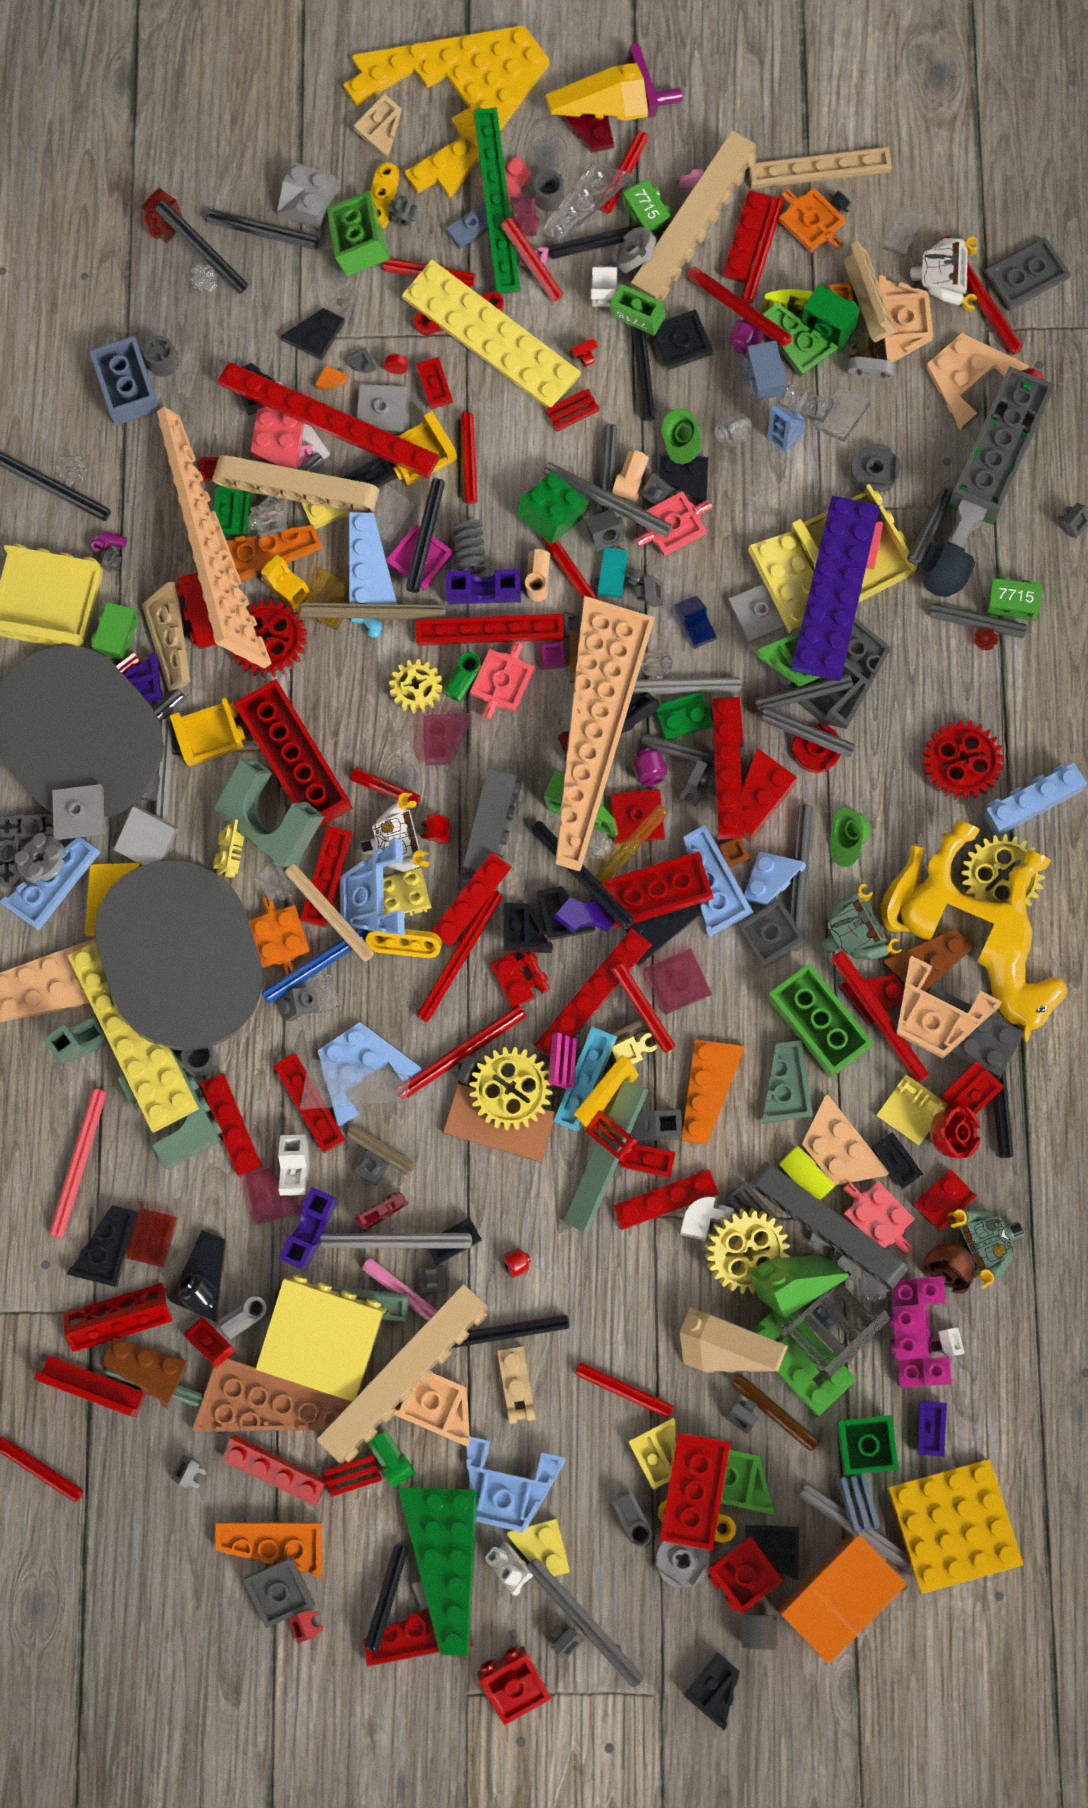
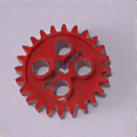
M270 599L268 605H265L263 600H260L259 607L250 603L251 610L248 611L250 616L255 617L256 623H262V627L255 630L257 637H262L272 664L262 668L234 654L232 651L230 653L233 658L237 657L235 660L237 665L243 664L245 672L251 669L253 676H256L261 671L263 678L266 677L267 672H271L274 678L276 677L277 670H280L284 675V667L288 666L294 669L292 661L300 662L298 653L305 654V649L301 646L308 644L307 639L303 637L308 634L307 630L302 628L305 626L303 619L298 620L300 618L299 613H292L293 609L290 605L284 609L282 601L277 606L274 605L272 599ZM281 624L287 625V627L285 628V630H283V631H276V628H277L279 625H281ZM276 648H284V651L281 654H273V651Z
M959 720L957 727L950 721L948 723V730L940 726L939 734L932 733L931 738L933 741L927 740L925 746L929 749H925L922 753L923 756L927 757L922 761V765L929 766L925 769L924 775H932L928 783L937 782L935 791L944 788V796L946 797L952 792L954 800L958 798L959 794L963 795L964 801H967L969 794H972L977 799L979 796L978 791L984 795L987 794V786L994 788V780H999L1001 777L997 771H1002L1004 765L998 763L1003 761L1004 755L997 754L1001 751L1002 745L994 746L998 739L997 736L989 738L991 730L988 729L983 733L981 731L982 724L973 728L971 720L967 726H964L962 720ZM973 741L977 748L968 749L964 742ZM941 749H950L953 756L946 757L942 755ZM978 753H984V756H975ZM962 756L963 760L968 759L967 763L964 764L963 761H958L959 757ZM977 763L982 764L985 771L977 772L973 765ZM943 764H944V765L951 764L949 767H946V768H943V767H942ZM957 771L962 778L959 780L952 779L949 772Z

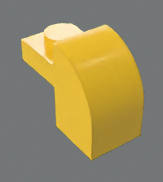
M277 554L265 564L261 571V580L294 610L311 593L305 582L291 572L284 559Z

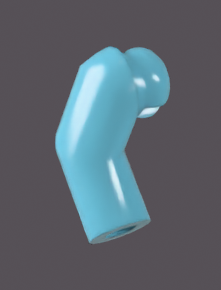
M351 618V622L365 624L369 629L368 635L370 637H380L383 628L379 619Z

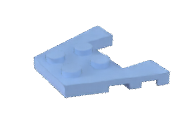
M391 839L387 847L384 849L379 848L373 853L372 858L366 862L361 861L340 877L341 916L352 928L405 935L404 913L395 911L384 914L383 867L403 862L401 839Z
M361 1022L318 1050L334 1113L340 1128L360 1115L345 1094L354 1086L388 1063H390L403 1083L422 1070L420 1066Z
M470 1437V1445L467 1447V1469H469V1490H478L476 1522L525 1533L565 1464L566 1458L541 1453L536 1479L531 1480L485 1469L490 1441Z

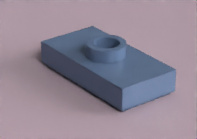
M485 202L446 228L447 233L460 249L488 231Z

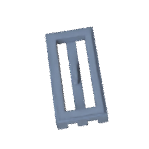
M866 1474L859 1477L852 1476L848 1479L841 1478L838 1482L852 1533L878 1529L880 1525ZM858 1484H860V1488H861V1492H862V1495H863V1499H864V1503H865V1507H866V1510H867V1514H868V1518H869L870 1524L868 1523V1520H867V1516H866V1512H865V1508H864V1505H863V1501H862V1497H861V1494H860V1490H859ZM848 1485L852 1486L862 1525H858Z

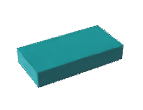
M604 549L598 596L622 599L628 550Z

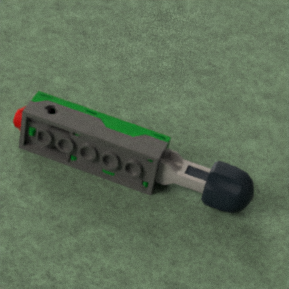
M1009 366L956 483L948 507L958 511L955 516L958 524L957 530L951 543L935 542L929 546L920 569L921 580L925 588L935 596L948 597L963 589L975 566L973 556L964 552L965 549L963 548L970 532L980 528L983 521L992 525L996 521L1055 384L1045 381L1042 373L1037 369L1027 368L1020 371Z

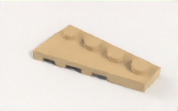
M167 582L141 605L168 691L174 692L190 682L177 586L176 582Z

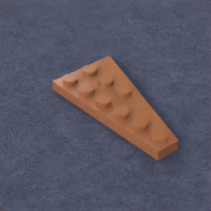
M226 1359L216 1369L213 1368L192 1432L326 1430L352 1401Z

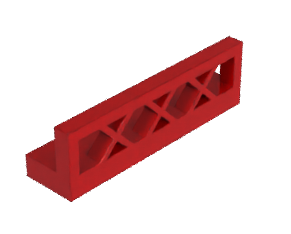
M159 1283L63 1313L64 1335L72 1352L111 1341L113 1338L124 1337L172 1322V1314L166 1302L165 1287L163 1283ZM159 1295L157 1299L146 1301L149 1296ZM133 1302V1304L130 1307L125 1309L121 1308L124 1304ZM108 1310L105 1315L96 1316L100 1311ZM83 1318L79 1323L71 1325V1320Z
M48 1356L42 1373L36 1372L34 1377L36 1381L130 1417H137L145 1397V1393L141 1390L52 1356Z

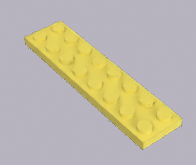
M433 260L427 264L402 294V298L438 324L443 330L546 408L557 404L581 375V371Z
M96 941L68 955L151 1131L154 1133L200 1109L170 1047L159 1044L155 1045L145 1040L120 1017L111 998Z

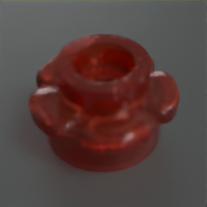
M980 628L975 633L976 638L974 642L981 650H991L994 648V645L998 644L999 636L995 634L993 629Z

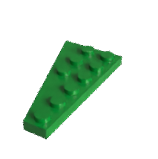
M398 1487L440 1655L469 1656L478 1490Z

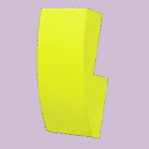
M786 289L766 293L763 309L768 310L779 303L787 310L789 306H792L796 310L803 311V307L813 294V291Z
M798 1145L779 1162V1165L795 1183L818 1200H821L835 1187V1182L816 1166V1162Z

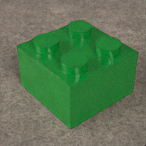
M818 284L803 307L801 323L812 331L816 330L821 334L820 337L830 344H835L839 347L837 350L842 352L856 331L860 307L854 301L838 296L831 288H824Z
M552 471L520 498L516 515L552 545L583 519L589 501Z
M892 1415L836 1422L843 1475L899 1470Z

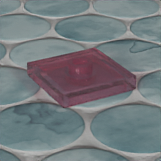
M692 948L645 968L665 1015L712 996V992Z

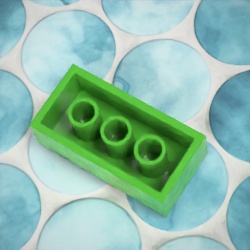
M810 963L768 995L769 1002L799 1040H802L803 1045L830 1079L870 1050L874 1044Z
M773 1310L752 1330L754 1333L788 1346L779 1370L775 1373L817 1417L857 1380L794 1312L783 1318Z

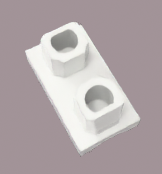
M504 1542L500 1548L493 1547L485 1557V1560L513 1595L517 1596L522 1585L533 1576L527 1568L528 1564L520 1559L508 1543Z

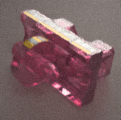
M520 193L511 196L512 218L525 237L537 235L539 219L536 217L534 195L524 196Z

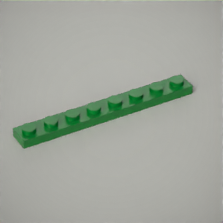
M497 107L474 109L473 114L496 292L499 294L520 292V282L515 246L501 227L503 221L511 217L498 111Z

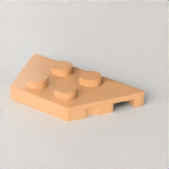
M879 275L878 282L896 329L895 333L884 338L886 360L893 363L932 341L933 329L929 292L919 288H911L908 284L902 282L897 284L888 281L886 276Z
M826 1095L801 1145L816 1162L819 1169L835 1182V1186L889 1175V1171L829 1095Z
M433 1373L425 1383L421 1384L419 1382L412 1389L415 1393L406 1403L400 1402L394 1408L396 1411L395 1416L469 1447L468 1394L466 1387Z

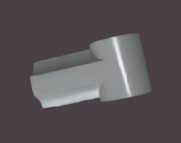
M250 1297L244 1304L221 1318L218 1322L223 1332L232 1340L258 1321L267 1318L271 1312V1304L264 1297ZM256 1301H260L263 1305V1311L258 1316L252 1312V1305Z

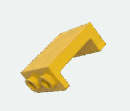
M433 411L424 415L425 422L398 437L439 454L440 459L433 470L435 472L457 460L454 446ZM394 464L393 470L396 473L397 479L399 481L403 479L406 486L424 478Z
M227 697L222 698L223 703L183 717H181L180 713L170 715L184 761L188 767L244 748L242 740L246 739L242 725L237 726L235 718L239 717L234 704H230Z

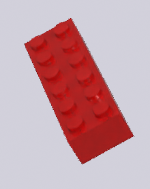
M277 679L233 703L292 803L308 802L324 816L318 829L353 809L350 800Z

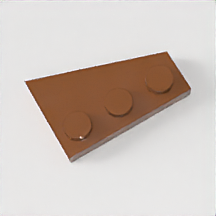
M954 929L886 959L882 964L893 975H896L904 986L911 956L931 965L932 970L921 990L926 992L973 949V946Z
M113 1338L103 1362L104 1365L125 1380L132 1381L141 1387L142 1392L158 1399L160 1404L168 1409L187 1367V1361L117 1338Z

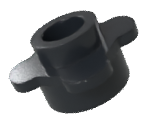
M837 190L834 194H828L832 198L830 203L839 212L842 209L847 213L849 212L847 207L851 204V201L841 191Z

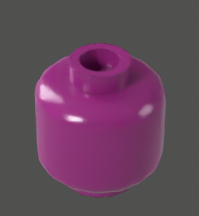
M745 319L738 320L729 336V342L734 345L733 350L735 352L746 355L747 347L760 344L764 333Z
M644 748L636 752L637 756L632 760L631 765L637 781L645 784L647 787L661 783L667 774V767L661 752L651 750L650 748Z

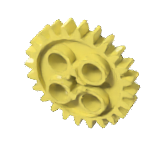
M1004 834L1002 841H999L996 835L993 836V843H990L986 838L983 839V848L976 844L974 847L977 853H968L972 861H964L963 863L964 866L969 868V870L962 871L961 873L962 876L968 877V880L962 882V886H970V889L965 894H974V898L989 902H1007L1008 898L1005 900L998 899L995 895V890L999 887H1004L1010 895V873L1007 876L1008 881L1005 879L1000 880L990 891H986L985 888L997 879L999 870L1002 873L1005 872L1017 860H1020V864L1023 863L1027 851L1025 849L1027 841L1019 845L1017 844V836H1015L1012 842H1009L1007 834ZM1033 847L1028 850L1034 852L1035 848ZM1007 852L1011 856V861L1008 864H1001L997 860L998 853ZM986 868L990 870L992 878L988 881L981 880L978 877L980 869ZM1038 872L1031 878L1026 888L1025 903L1028 907L1032 906L1029 900L1030 897L1033 899H1038L1039 897L1034 890L1043 889V886L1037 882L1044 880L1045 876L1038 874Z
M506 1047L503 1048V1055H499L494 1050V1058L492 1060L488 1056H484L487 1062L485 1066L480 1063L477 1064L481 1072L472 1073L477 1078V1082L470 1083V1086L476 1088V1091L470 1093V1096L478 1098L472 1105L473 1107H482L478 1112L479 1116L488 1114L485 1122L490 1123L495 1119V1128H499L501 1123H504L505 1130L508 1131L510 1125L514 1124L515 1129L518 1131L522 1122L528 1128V1120L530 1118L538 1122L537 1112L545 1115L546 1112L543 1110L542 1105L551 1104L545 1099L546 1096L553 1095L552 1091L546 1089L547 1086L552 1085L548 1083V1080H545V1077L549 1075V1070L541 1071L545 1065L544 1062L535 1064L537 1055L534 1054L527 1058L528 1051L526 1049L521 1055L518 1054L517 1047H514L512 1054H509ZM512 1064L515 1066L514 1075L509 1078L504 1077L502 1074L503 1067ZM493 1075L499 1076L509 1085L516 1083L515 1088L528 1097L530 1102H524L512 1092L507 1095L508 1090L494 1080ZM528 1079L536 1082L535 1090L530 1093L523 1091V1083ZM492 1085H497L500 1088V1093L496 1098H489L487 1095V1090ZM518 1100L521 1104L520 1110L514 1114L509 1113L507 1109L509 1102Z
M741 1208L739 1216H736L731 1211V1219L727 1220L721 1217L723 1225L721 1227L713 1225L717 1233L708 1234L713 1243L705 1244V1247L711 1251L705 1255V1258L712 1261L707 1267L710 1270H715L712 1274L715 1279L721 1278L719 1283L722 1286L728 1284V1288L731 1291H734L738 1286L741 1294H744L746 1287H748L751 1293L755 1292L749 1272L757 1268L756 1263L760 1257H766V1262L770 1259L790 1257V1255L783 1251L789 1248L790 1245L783 1241L788 1236L785 1232H780L782 1225L775 1223L776 1219L771 1215L766 1218L767 1214L762 1210L757 1215L756 1210L751 1208L747 1215L746 1211ZM763 1231L762 1239L754 1241L755 1234ZM734 1235H738L737 1243L728 1245L729 1239ZM735 1261H741V1265L737 1270H731V1266Z

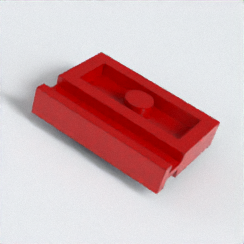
M976 1059L940 1095V1098L950 1107H967L977 1114L1004 1088V1085Z
M950 1168L913 1206L938 1232H941L955 1218L953 1215L948 1216V1213L963 1210L977 1195Z

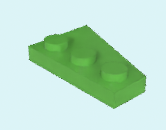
M779 303L763 313V315L791 334L790 344L782 347L777 343V346L800 377L839 348L820 337L821 334L816 330L812 331L802 324L801 319Z

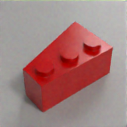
M198 572L179 577L180 583H177L176 586L180 598H185L187 607H183L186 621H191L193 631H189L193 646L197 645L198 649H204L217 645L213 638L214 632L208 618L209 613L206 602L203 599L204 593L198 579Z
M758 748L742 788L744 838L749 842L752 841L794 788L797 780L794 774Z

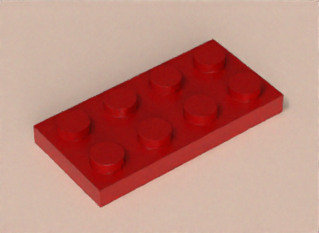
M699 851L603 881V885L609 893L634 918V923L714 899ZM614 919L616 928H621L622 926Z
M678 1433L660 1541L713 1551L731 1442Z

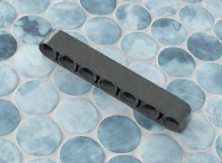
M765 1162L749 1181V1184L758 1193L888 1289L893 1290L909 1268L903 1261L771 1164Z

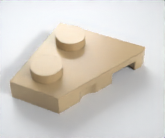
M384 94L353 126V130L385 159H388L402 109Z

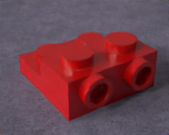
M751 1535L708 1568L710 1572L708 1578L717 1589L719 1587L723 1589L727 1595L725 1600L734 1611L738 1609L741 1614L784 1581V1578Z
M518 1646L510 1647L504 1652L503 1658L496 1662L493 1659L487 1660L480 1666V1671L477 1672L479 1682L504 1726L551 1700L550 1693L538 1674L537 1668L525 1646L518 1648Z

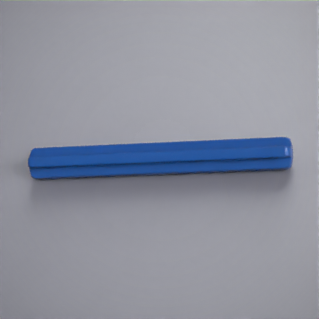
M355 930L365 941L369 930ZM344 939L338 941L262 991L263 998L267 1003L273 1002L353 949Z

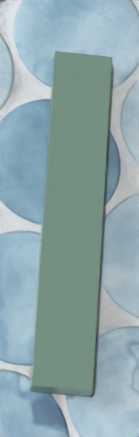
M624 1080L609 1117L628 1133H631L649 1090ZM605 1123V1127L608 1128L612 1133H614L618 1138H620L624 1143L627 1141L622 1135H620L611 1126ZM602 1132L600 1136L620 1151L621 1147ZM598 1142L563 1222L585 1233H588L619 1161Z

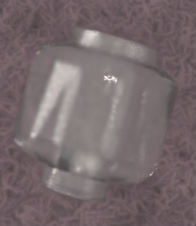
M740 412L728 414L718 420L715 428L716 438L722 445L735 447L750 438L752 423L747 416Z

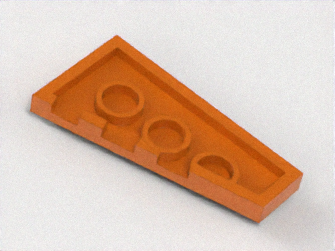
M695 1039L682 1142L707 1145L746 1046Z

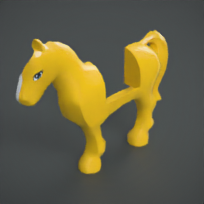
M956 820L952 831L943 834L939 850L927 862L929 876L923 883H921V870L925 856V847L915 843L910 845L907 864L890 883L882 899L880 918L883 927L890 932H911L927 941L931 940L947 904L993 923V928L977 963L987 968L992 995L994 998L1002 1001L998 1008L1001 1014L1010 1023L1018 1025L1020 1030L1024 1032L1023 1040L1028 1042L1031 1031L1039 1028L1046 1022L1051 1012L1067 994L1066 984L1060 977H1049L1038 983L1028 984L1025 980V962L1031 949L1033 932L1026 913V888L1031 878L1037 872L1047 869L1051 860L1041 854L1027 850L1023 863L1013 867L1010 873L1011 888L1007 902H989L962 894L951 881V864L955 854L966 842L975 840L980 829L964 821ZM900 914L903 923H900L897 920Z

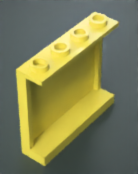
M870 484L866 485L865 492L851 498L856 501L880 505L876 522H883L874 569L866 568L858 603L914 575L918 566L907 561L910 551L906 546L905 536L901 530L897 531L893 524L894 518L889 510L885 511L881 504L882 498L879 492L873 490ZM828 510L805 522L799 519L793 522L791 531L794 532L813 571L816 566Z
M14 544L13 546L5 545L4 549L7 552V557L0 580V636L54 647L66 645L84 647L103 574V569L97 560L90 557H83V559L74 558V556L68 553L52 554L50 551L42 548H37L36 551L30 550L20 544Z
M292 1274V1277H286L282 1282L256 1370L353 1402L362 1391L361 1384L382 1316L387 1308L381 1307V1302L367 1298L366 1301L357 1299V1295L349 1291L342 1290L341 1293L331 1290L332 1286L325 1283L317 1282L316 1285L308 1283L307 1278L301 1275Z

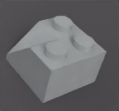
M292 161L283 180L277 214L321 230L328 215L327 208L332 206L339 191L336 176Z

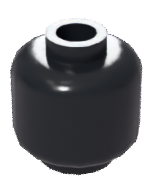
M189 1274L178 1285L179 1300L192 1312L208 1311L214 1306L217 1289L204 1275Z

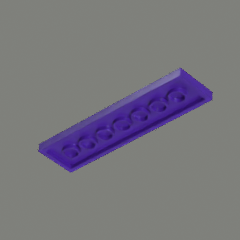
M832 495L791 671L841 681L880 505Z

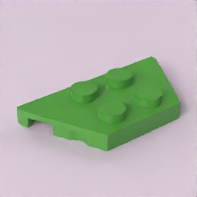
M800 632L757 650V657L799 687L821 678L791 671Z
M729 1450L721 1498L722 1504L774 1515V1508L760 1456Z

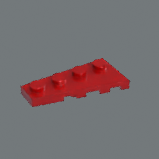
M429 1608L385 1628L378 1652L367 1650L364 1646L367 1667L440 1653ZM470 1632V1647H471V1646H474V1645H473L472 1633Z

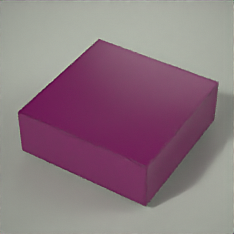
M564 642L540 644L542 670L566 668Z

